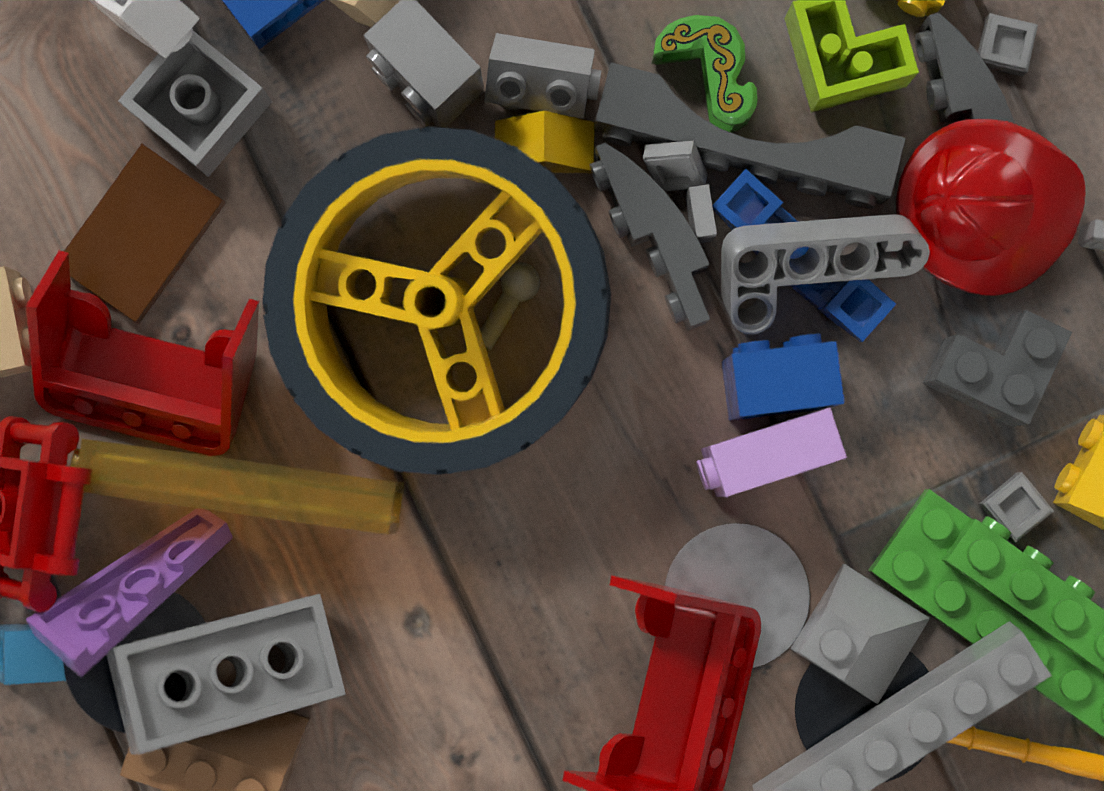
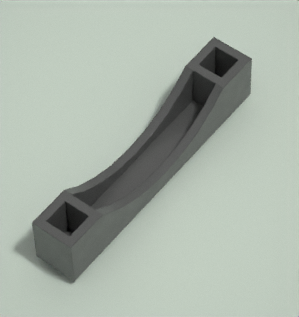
M612 62L610 63L594 131L603 133V140L619 146H631L632 141L650 145L694 140L706 168L717 171H728L729 166L743 170L747 169L760 182L776 184L778 179L797 183L796 189L800 192L814 196H825L826 191L846 196L845 202L847 204L866 209H873L875 204L882 205L891 197L906 139L857 125L834 136L809 142L771 143L747 139L722 130L695 114L672 92L660 75Z

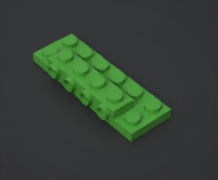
M925 489L868 571L972 645L1010 621L1024 633L1051 674L1049 678L1033 688L1104 738V609L1091 601L1096 592L1071 575L1064 582L1049 571L1054 564L1053 561L1033 547L1027 546L1022 552L1009 543L1007 540L1012 533L999 522L988 516L982 522L972 519L932 490Z

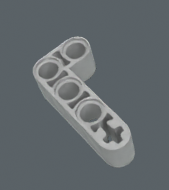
M896 214L741 226L729 232L723 240L721 248L722 301L732 324L738 331L751 335L762 333L775 320L777 286L912 275L921 270L928 261L929 245L908 218ZM855 242L859 243L853 252L841 255L842 250L847 245ZM804 246L809 247L806 254L802 257L790 259V256L796 249ZM753 250L759 251L756 258L746 263L739 262L745 253ZM750 298H758L756 303L751 307L745 309L739 308L741 303Z

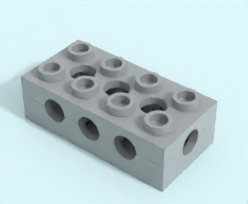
M320 594L112 648L107 653L131 754H143L346 695ZM272 646L280 648L285 655V666L280 673L275 672L268 663V653ZM222 659L230 661L236 669V679L229 688L222 685L216 675L217 666ZM170 673L180 675L186 684L185 695L179 702L170 700L164 692V681Z

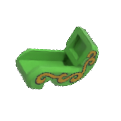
M702 15L679 18L668 24L656 38L652 64L659 65L700 58L709 122L730 133L739 131L747 125L752 117L758 99L757 88L753 82H748L744 86L736 83V79L745 62V43L736 27L720 17Z

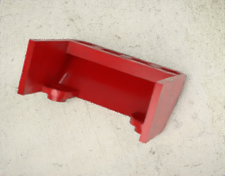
M58 250L26 304L34 397L45 411L60 418L205 455H222L229 450L236 434L257 355L259 301L248 300L235 330L223 329L213 332L207 340L205 351L112 328L110 311L100 298L90 293L71 289L69 253Z
M611 575L610 586L640 594L635 606L637 625L643 633L655 636V641L633 733H619L603 746L599 756L598 772L565 770L562 781L587 791H723L761 634V618L758 611L737 603L672 587Z

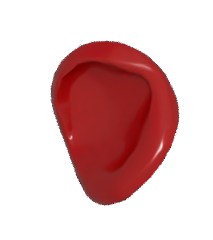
M994 119L962 120L934 132L915 149L899 179L896 195V215H903L908 218L929 245L928 261L923 267L926 272L948 286L964 292L988 296L1004 295L1018 291L1034 282L1068 248L1074 239L1083 214L1086 186L1078 165L1068 155L1038 133L1008 121Z

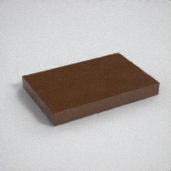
M141 144L64 250V252L69 253L70 277L132 321L140 324L226 202L144 144Z

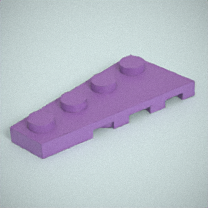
M199 506L56 599L55 604L48 611L36 612L27 618L26 621L33 634L81 677L233 539L229 527L224 520L206 508Z

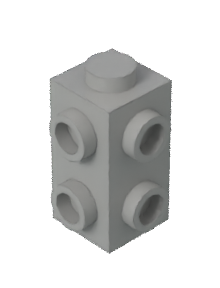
M496 33L489 56L484 102L498 104L509 110L521 108L535 111L545 110L584 119L587 99L597 101L602 70L592 69L595 49Z

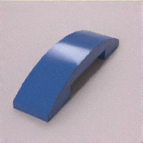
M747 169L739 175L712 205L716 214L731 230L748 225L798 222L781 206L783 202ZM804 246L796 249L790 256V259L802 257L806 254L809 247ZM753 250V252H754L756 255H758L759 251H754V250ZM869 279L790 285L815 308L860 342L867 338L896 305Z

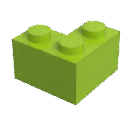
M796 0L792 2L784 18L811 112L905 88L919 73L905 24L856 37L845 0Z

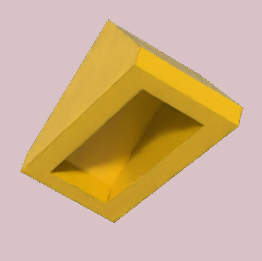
M545 110L495 121L496 140L515 146L551 173H592L589 164L594 163V122Z

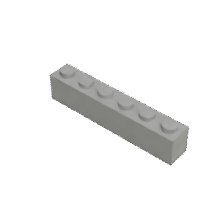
M1009 621L752 785L753 791H871L1046 680L1051 674L1024 633Z

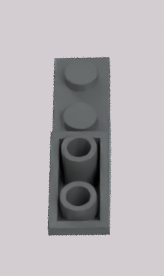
M940 13L929 15L918 28L919 33L915 35V48L919 61L921 63L926 62L930 77V81L926 83L927 100L932 111L937 110L940 124L969 119H994L1015 124L1002 91L974 47Z
M606 143L596 146L594 155L596 162L589 165L599 191L602 192L608 189L615 208L608 210L617 236L619 238L627 236L631 247L650 240L652 247L646 249V254L655 276L664 275L671 293L665 295V300L675 323L683 321L687 331L706 324L710 317L693 276L704 272L710 264L690 225L667 193L643 169Z

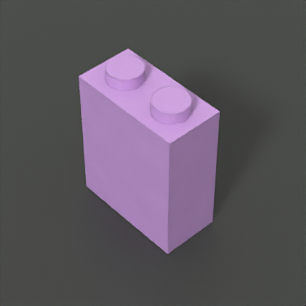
M827 408L702 448L701 452L704 459L696 461L705 490L714 489L717 497H727L847 457L831 408Z

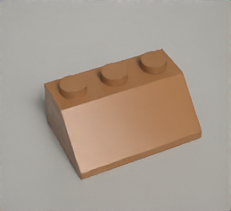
M288 711L143 754H131L130 749H128L119 776L163 791H285L310 718Z

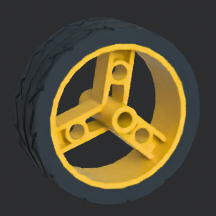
M425 127L421 130L420 128L382 134L344 152L338 159L335 158L305 184L284 215L281 228L278 227L265 264L262 305L265 312L263 318L270 355L286 389L294 397L293 400L318 430L349 452L390 469L403 472L443 475L486 468L530 447L566 416L593 378L608 337L611 291L604 251L586 212L548 169L515 146L508 145V143L472 130ZM434 178L468 179L494 186L502 191L429 272L337 252L341 241L359 216L380 198L405 185ZM497 229L505 236L506 248L499 257L489 259L482 252L481 239L488 231ZM544 232L551 242L562 273L565 305L561 334L548 367L535 385L518 402L505 410L474 313V307L533 241ZM468 254L472 256L474 261L484 267V272L472 288L460 278L447 275ZM366 270L370 271L376 280V290L368 299L361 298L355 289L357 276ZM395 277L414 280L405 291L404 308L389 302L392 292V281ZM441 290L446 298V307L442 313L436 304L437 295ZM327 304L418 325L449 424L429 423L403 416L379 403L362 388L339 357L329 329ZM462 324L467 351L449 357L446 354L436 328ZM459 362L469 363L476 371V384L471 390L459 388L453 380V369Z

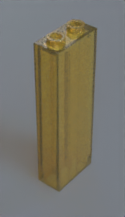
M82 439L80 449L76 448L74 450L70 466L92 469L90 485H85V493L387 535L398 532L405 486L404 482L91 439Z

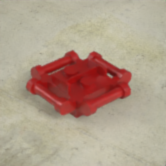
M16 416L6 417L0 422V599L4 597L22 602L25 608L40 613L52 608L57 599L56 588L50 582L51 574L77 576L80 559L74 557L84 487L91 483L92 469L67 466L68 454L73 452L79 443V432L70 423L54 422L49 426L31 424L27 419ZM26 444L42 446L40 461L20 458L21 447ZM4 566L24 569L23 579L9 578L8 574L3 571Z

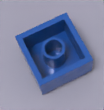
M809 334L789 338L790 341L782 343L783 348L770 349L769 340L738 344L737 348L732 349L733 354L721 362L729 421L822 410L845 404L836 341L822 343L820 334Z

